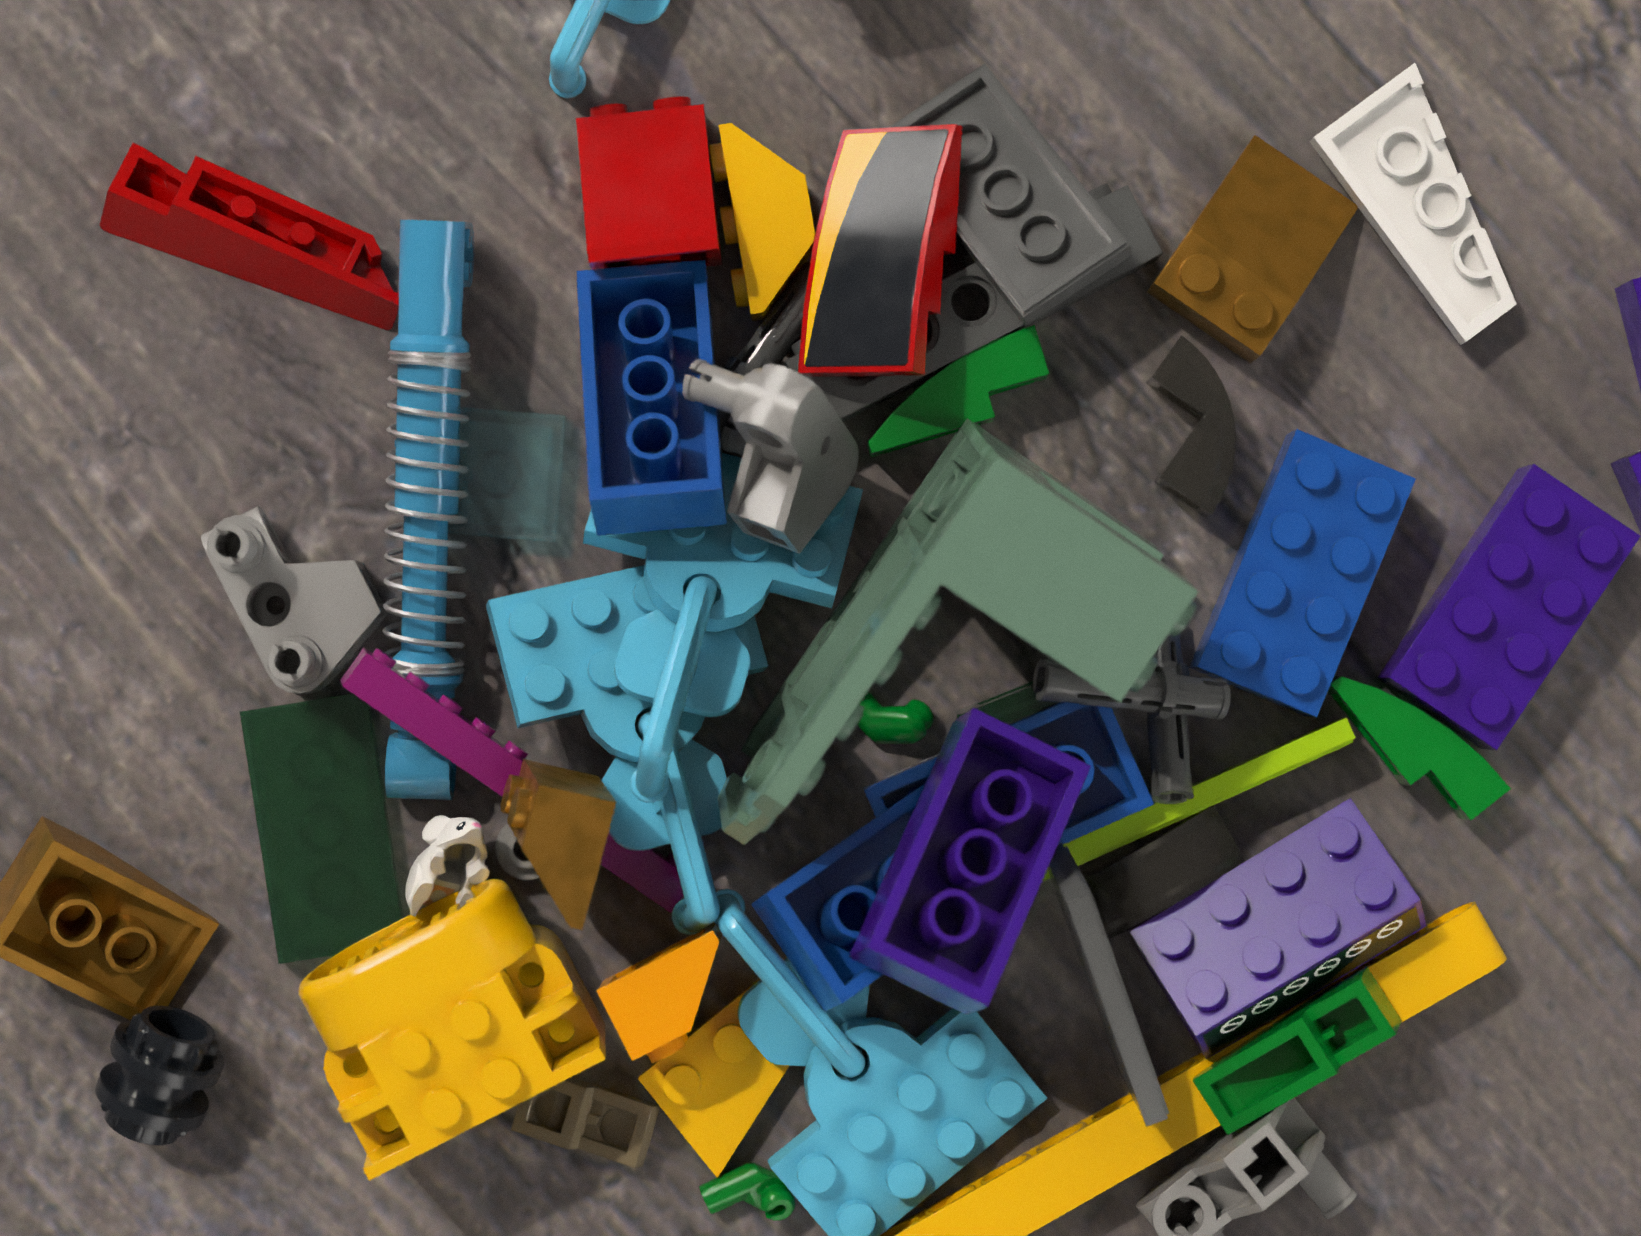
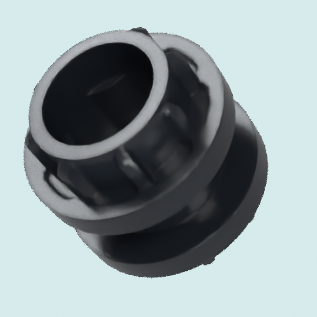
M170 1006L147 1007L142 1010L141 1014L137 1013L132 1016L131 1020L118 1025L110 1044L111 1054L117 1062H112L102 1068L95 1086V1093L101 1102V1108L106 1112L105 1120L107 1124L118 1134L130 1140L156 1146L172 1144L178 1137H183L187 1135V1132L200 1127L209 1108V1100L203 1090L214 1086L218 1082L224 1067V1058L218 1049V1041L214 1039L215 1032L213 1028L202 1018L188 1011Z

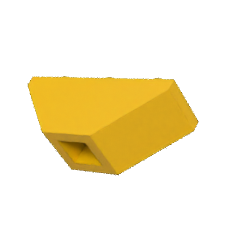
M734 124L719 125L721 143L710 144L709 148L715 183L728 181L732 205L720 207L726 245L739 243L743 268L730 270L737 308L749 306L752 321L764 320L812 253L815 229L806 176Z

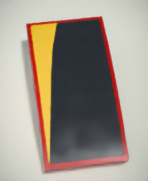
M958 124L843 130L826 184L813 242L803 308L798 364L799 374L809 377L925 375L928 315L940 314L943 255L955 254L962 126Z

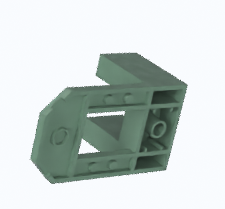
M967 418L750 731L741 751L751 757L742 777L733 772L727 778L718 796L722 830L746 845L759 832L763 834L770 828L777 816L789 805L797 792L806 796L813 789L826 766V762L820 758L835 737L844 741L854 730L864 712V707L859 702L873 682L882 686L893 674L903 655V652L897 648L913 626L917 630H921L932 618L941 602L942 597L936 593L941 584L1119 703L1129 690L1135 693L1149 680L1157 665V659L1153 657L1168 634L1176 637L1187 626L1196 610V603L1192 600L1199 591L1185 577L1161 562L1164 555L1153 543Z

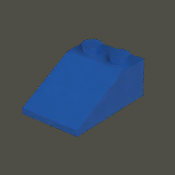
M924 785L751 903L824 1012L841 1005L883 975L850 958L849 955L923 791Z

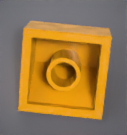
M716 923L604 979L596 990L632 1061L647 1054L651 1063H655L686 1046L685 1041L689 1039L686 1033L691 1031L722 937V933Z

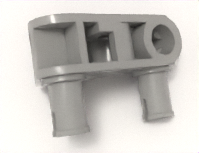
M695 360L689 369L692 372L701 374L700 379L688 374L685 375L682 386L684 398L731 413L728 422L735 425L738 430L736 431L725 426L721 438L723 450L743 455L728 505V514L743 533L800 554L852 483L859 460V449L856 441L824 392L817 384L798 372L776 364H765L762 368L753 369L750 373L743 376L711 365L705 360Z
M259 505L241 515L224 518L213 529L201 535V541L207 556L268 676L277 687L286 692L311 694L323 690L336 678L389 614L383 608L384 602L363 562L347 560L292 563L272 523ZM274 597H281L285 603V609L278 615L273 614L269 608V603Z
M1293 1098L1229 1135L1222 1129L1152 1186L1137 1202L1136 1208L1156 1231L1158 1236H1225L1222 1232L1225 1229V1225L1231 1220L1266 1210L1296 1184H1299L1313 1200L1325 1219H1330L1343 1211L1356 1198L1357 1193L1348 1186L1339 1172L1322 1153L1325 1147L1323 1143L1326 1136L1299 1102ZM1265 1138L1277 1155L1252 1176L1248 1177L1243 1169L1258 1158L1251 1148ZM1179 1199L1185 1203L1193 1199L1196 1201V1206L1191 1211L1193 1218L1190 1222L1184 1225L1180 1222H1176L1173 1225L1166 1222V1219L1171 1214L1168 1206L1172 1201Z

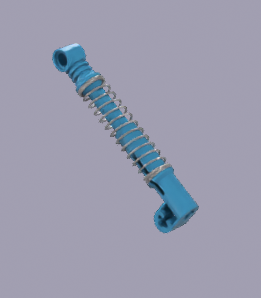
M400 220L398 335L390 341V351L388 352L391 356L388 358V361L398 364L397 373L387 378L391 384L397 386V398L387 403L391 410L397 411L396 424L386 429L390 435L396 437L395 449L386 454L389 460L395 462V474L385 479L389 486L395 488L394 499L385 504V507L390 512L404 515V522L392 524L384 531L389 537L402 540L403 547L391 549L384 554V557L388 562L403 566V572L391 574L383 581L387 587L402 591V597L390 599L383 604V608L393 615L401 616L402 621L390 624L382 631L386 637L401 642V646L385 652L388 655L396 654L392 656L397 662L393 667L404 676H407L411 671L421 677L430 685L426 691L438 699L443 694L449 698H454L455 689L463 682V672L465 670L462 666L465 664L461 659L452 657L446 651V648L462 649L465 645L463 642H447L446 628L447 624H463L466 620L463 617L447 616V599H463L466 594L464 592L447 591L448 574H463L467 570L464 567L448 566V549H464L467 544L460 541H449L448 535L449 524H464L468 521L466 517L453 516L452 514H459V499H464L468 496L465 491H459V474H464L469 470L466 466L460 465V449L467 448L470 445L467 441L460 440V424L467 423L470 420L468 416L460 415V399L467 398L470 395L469 391L461 389V373H467L471 369L469 358L472 356L469 353L470 344L462 336L463 287H470L473 280L474 230L473 224L470 222ZM403 528V534L393 532V530ZM403 553V560L392 557L393 555ZM402 578V585L391 582L392 580ZM402 603V610L390 607L391 605ZM401 628V635L389 632L390 630ZM390 719V728L398 730V733L390 734L387 742L385 759V789L387 798L453 800L456 764Z

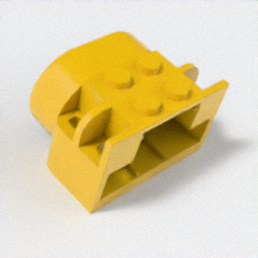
M490 879L472 885L470 890L475 894V897L467 900L466 905L463 907L459 903L456 904V898L459 891H456L418 910L416 917L410 914L361 939L316 967L302 980L299 986V997L327 1047L323 1069L326 1079L339 1102L337 1110L345 1123L350 1122L367 1153L363 1171L369 1181L606 1059L605 1022L562 941L554 931L542 925H529L509 885L502 880Z

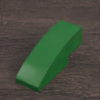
M1035 325L987 343L957 359L923 383L892 412L868 441L867 447L870 457L873 458L957 433L967 418L979 426L990 423L994 420L995 414L989 396L1045 380L1049 375V371Z
M1334 676L1328 690L1329 695L1399 784L1411 786L1425 775L1456 816L1470 821L1511 790L1507 783L1479 753L1451 729L1419 708L1378 688L1343 676Z
M1366 966L1263 1029L1200 1072L1192 1081L1226 1134L1229 1135L1336 1075L1343 1064L1395 1036L1402 1020Z

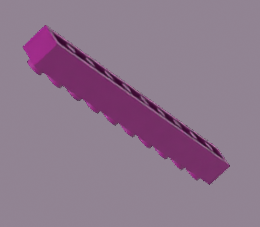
M363 648L341 678L342 686L500 796H503L509 775L519 776L523 759L528 756V753L510 740L506 745L492 737L496 731L481 719L476 717L471 722L459 714L463 708L448 696L443 694L438 699L426 690L430 685L415 673L410 671L407 676H404L393 667L397 662L382 650L376 648L371 653L366 648ZM608 833L600 865L671 913L674 906L684 896L673 853L670 852L665 857L654 848L644 851L629 850L615 842L610 833Z

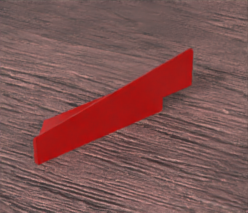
M132 143L107 191L100 220V228L102 230L384 330L392 329L399 313V292L392 290L381 267L382 252L373 235L198 156H195L187 174L142 146Z

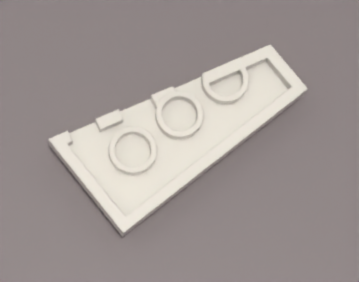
M1414 63L1314 136L1309 142L1461 345L1517 304L1485 228L1480 227L1469 201L1471 194L1462 173H1458L1444 141L1446 138L1445 132L1437 113H1432L1422 89L1424 82L1416 63Z

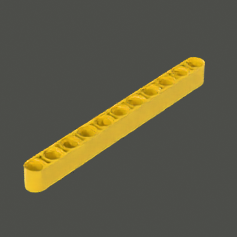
M1476 902L1463 904L1429 922L1423 929L1207 1060L1203 1053L1200 1052L1158 1076L1157 1080L1169 1114H1167L1168 1119L1146 1127L1131 1093H1128L892 1227L880 1236H1027L1219 1127L1221 1124L1192 1081L1193 1078L1263 1029L1366 966L1368 967L1403 1022L1503 964L1507 957Z

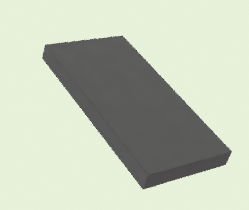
M985 63L890 126L908 127L958 124L962 126L956 238L1025 327L1132 255L1131 246Z
M1059 844L1047 869L1118 1068L1147 1127L1168 1119L1167 1114H1169L1092 893L1068 847Z

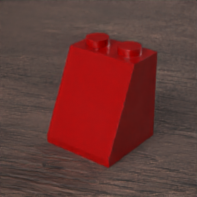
M667 97L653 101V110L628 112L626 104H604L591 107L589 109L590 117L576 118L588 263L591 269L705 260L706 267L722 265L704 104L691 105L690 97Z

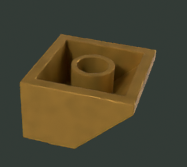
M523 759L519 776L510 774L506 781L501 801V813L509 814L507 819L508 826L512 829L520 847L568 926L583 930L616 801L599 776Z

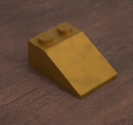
M1254 135L1149 287L1147 293L1234 353L1252 363L1261 356L1288 317L1358 207L1353 201Z
M43 816L39 819L0 882V958L128 1020H131L132 1016L137 1013L141 1014L142 1010L147 1007L168 1006L219 925L217 919L97 843Z

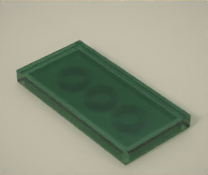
M348 694L241 711V725L278 963L283 964L336 955L361 939L404 918L371 706L356 695Z

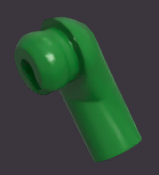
M867 691L859 702L864 707V712L857 726L871 741L877 744L912 745L924 739L926 730H929L934 722L931 708L921 700L912 699L905 706H882Z
M756 1163L744 1164L718 1178L716 1177L699 1185L705 1204L712 1215L740 1201H744L765 1211L766 1218L780 1221L788 1218L793 1213L796 1205L795 1196L772 1170Z

